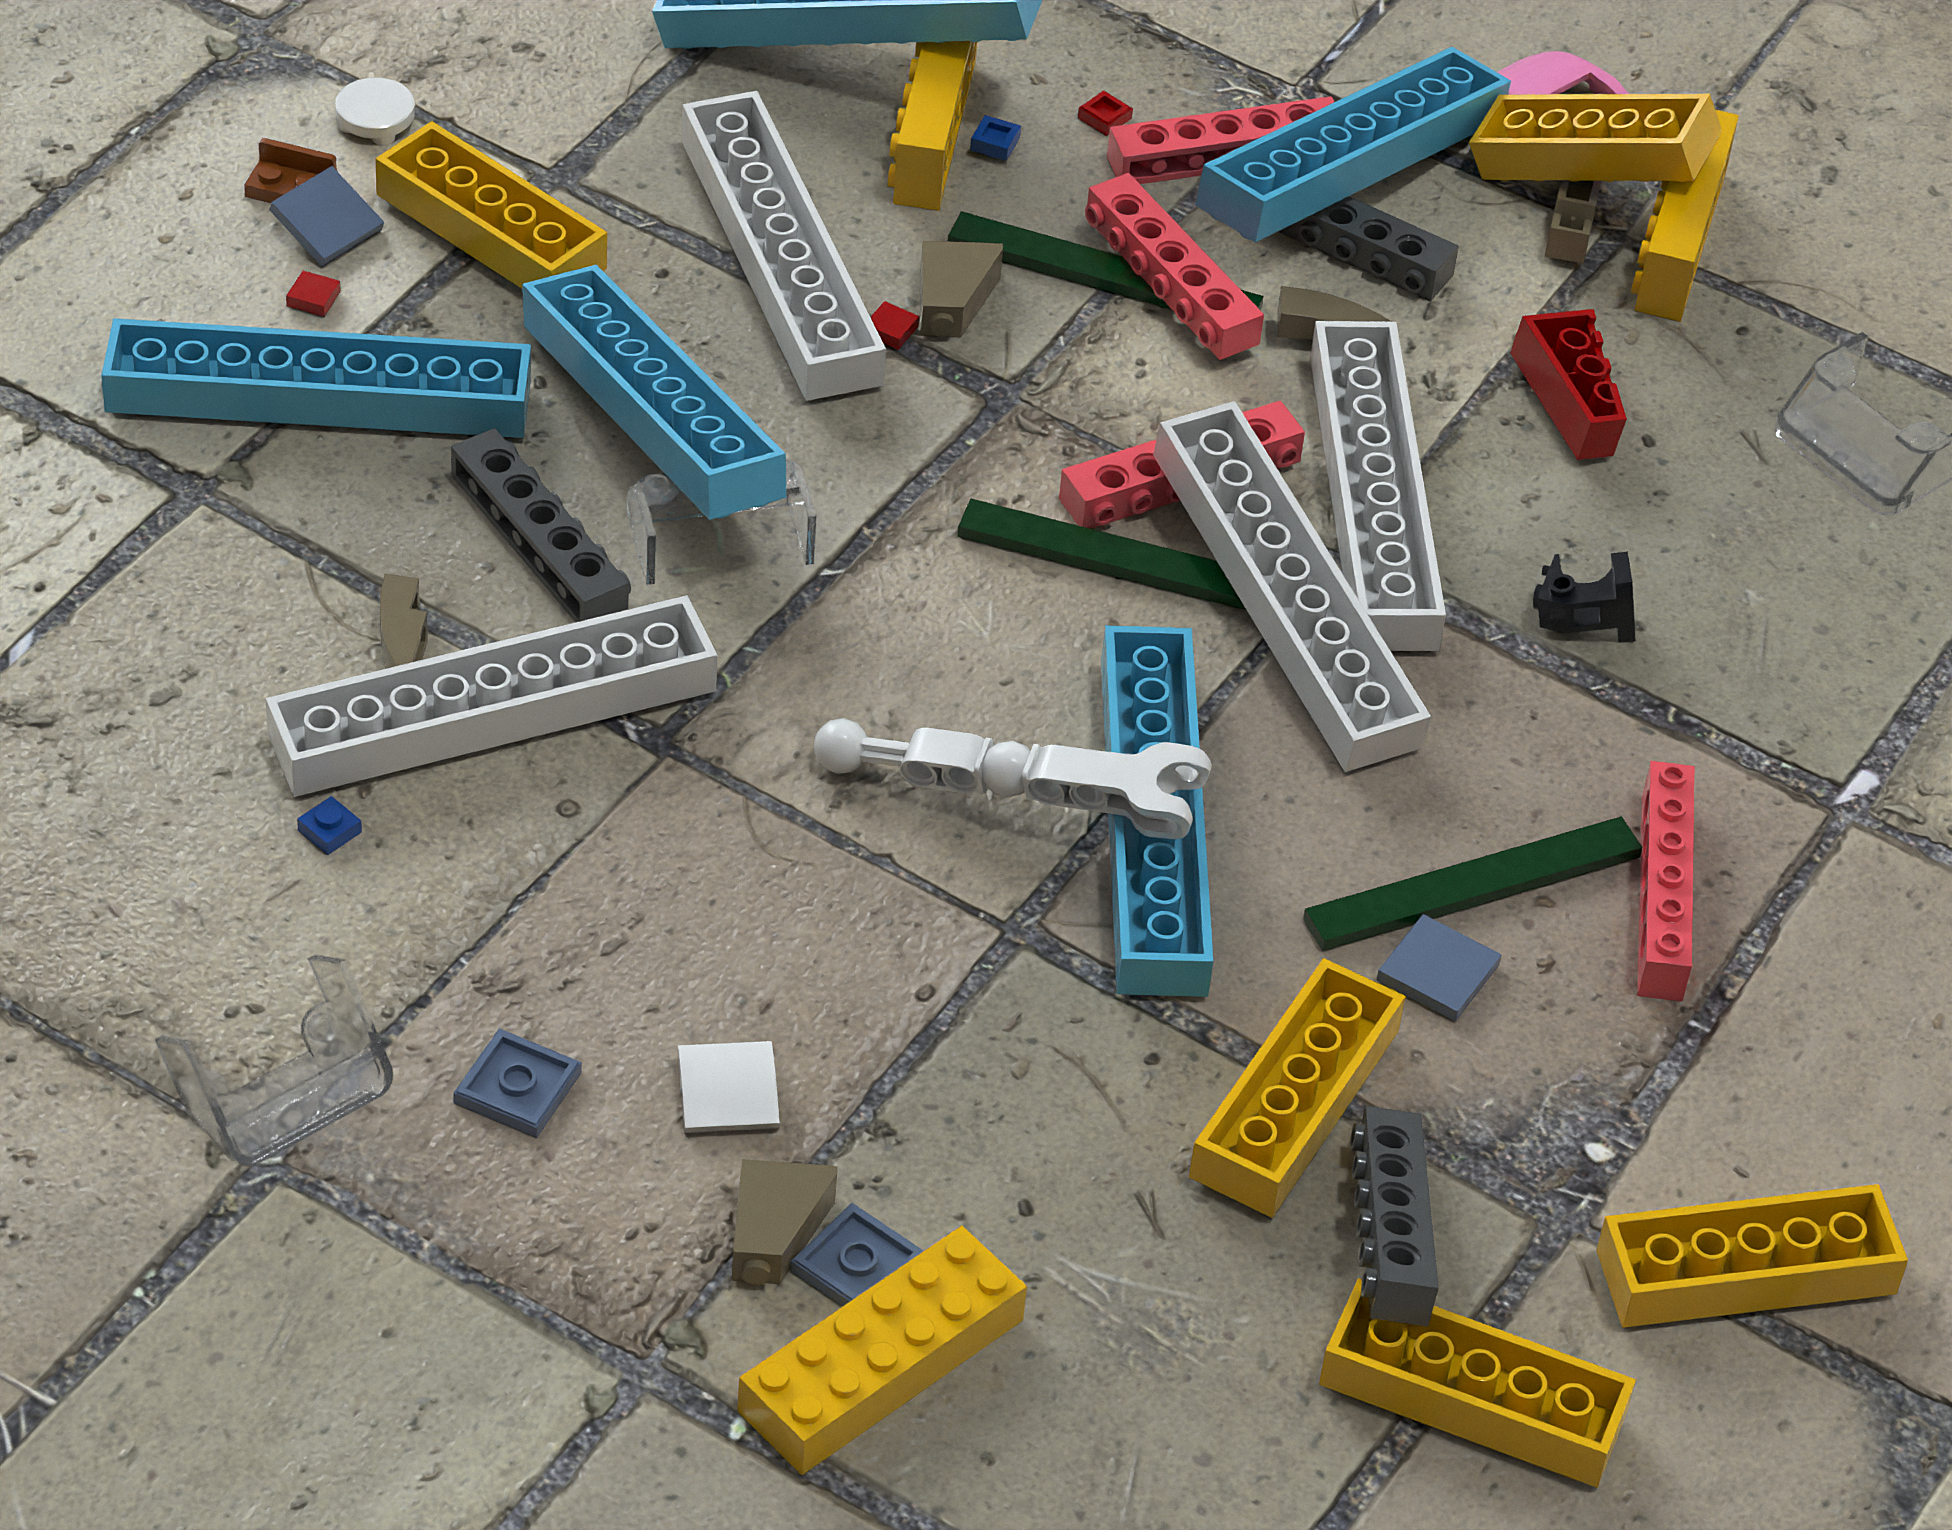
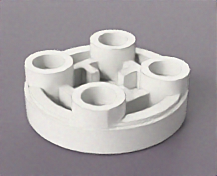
M373 77L354 81L346 85L338 93L335 101L338 129L344 133L371 138L378 145H388L394 142L395 135L408 128L415 116V102L410 90L401 83L386 78Z

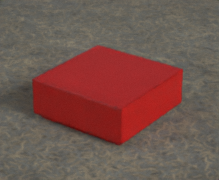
M1103 90L1078 108V119L1108 136L1110 127L1124 125L1132 119L1133 108Z
M302 270L286 295L287 307L325 317L341 292L340 280Z
M884 301L870 318L882 342L899 350L919 327L920 316Z

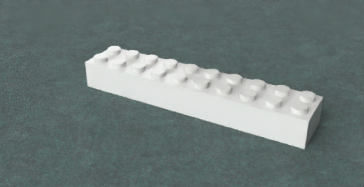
M758 91L682 104L681 141L805 400L809 401L883 386L886 348Z
M1315 321L1310 361L1343 575L1390 651H1439L1446 612L1397 323L1381 321Z
M1233 401L1160 422L1153 453L1154 458L1343 770L1348 772L1421 749L1431 715L1237 403Z
M686 595L266 698L268 736L294 797L715 692L717 653Z

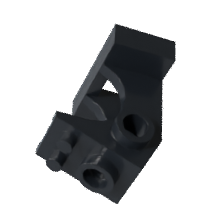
M1628 551L1611 553L1610 571L1600 580L1591 583H1577L1570 575L1563 574L1559 554L1554 555L1550 566L1543 565L1542 575L1546 576L1543 584H1537L1533 595V608L1538 609L1540 628L1563 634L1616 628L1619 643L1636 641L1633 581Z

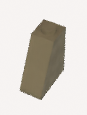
M923 240L920 269L921 336H963L1001 278L1003 244Z
M742 1159L733 1247L732 1281H743L755 1285L764 1283L781 1284L791 1268V1260L806 1247L835 1204L838 1166Z

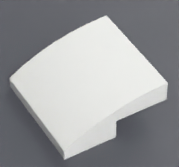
M772 1041L678 1046L684 1133L779 1128V1107Z

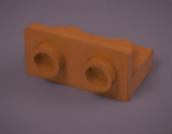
M262 138L258 144L259 161L244 184L245 197L271 203L329 167L333 166L337 170L336 156Z

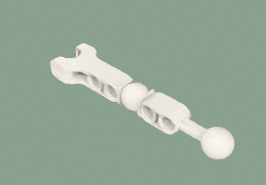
M846 718L830 720L824 724L815 735L813 749L816 759L823 768L836 774L853 772L863 762L899 766L901 776L907 782L918 787L959 793L978 791L980 794H985L987 788H989L993 793L1004 797L1017 796L1025 792L1026 800L1033 801L1035 799L1047 805L1126 816L1144 836L1165 839L1184 838L1188 834L1193 822V817L1186 801L1183 798L1171 795V793L1177 790L1200 789L1205 785L1212 768L1211 761L1203 750L1194 746L1170 742L1152 745L1137 754L1114 753L1061 745L1040 747L1039 744H1033L1030 751L1027 746L1015 741L1001 742L993 745L992 738L986 737L984 739L971 733L920 728L915 730L910 742L907 743L867 737L858 723Z

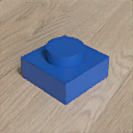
M985 115L971 137L970 150L1007 161L1020 139L1021 125Z
M332 796L297 818L298 831L326 855L331 854L362 833L361 820Z

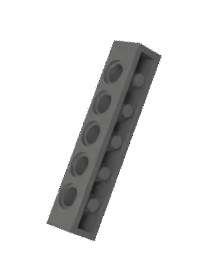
M1350 196L1278 231L1429 301H1432L1454 276L1459 248L1457 244Z
M493 428L451 446V472L453 479L575 622L628 610L631 584L625 572L615 568L609 561L604 548L598 543L595 544L585 533L580 520L576 517L572 518L564 509L559 496L555 492H550L545 487L535 468L526 465L511 441H506Z
M1366 1106L1361 1124H1353L1350 1137V1151L1356 1152L1353 1160L1352 1179L1358 1180L1354 1206L1355 1208H1360L1357 1221V1237L1363 1238L1359 1252V1266L1365 1267L1361 1285V1296L1369 1299L1370 1318L1428 1327L1439 1286L1422 1116L1419 1113Z

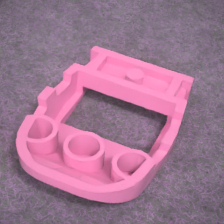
M1552 51L1535 54L1523 58L1497 72L1511 80L1508 94H1560L1583 81L1589 84V90L1594 94H1629L1615 77L1591 62L1566 52Z

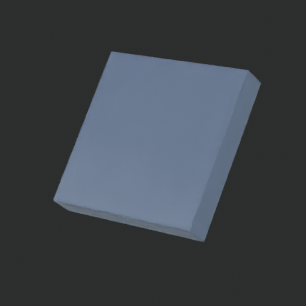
M333 166L271 202L269 209L321 267L378 233L384 225V221Z
M1423 914L1380 967L1377 981L1456 1022L1500 965L1502 954Z
M499 1028L454 1091L453 1102L456 1105L537 1138L581 1075L582 1062Z
M851 1203L791 1260L790 1271L843 1307L924 1250L854 1203Z

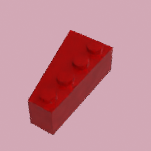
M1594 309L1522 316L1510 354L1576 459L1583 460L1614 456L1627 418L1617 385L1612 383L1610 378L1612 368L1609 358H1604L1602 352L1604 341L1601 331H1596L1594 325L1596 321Z

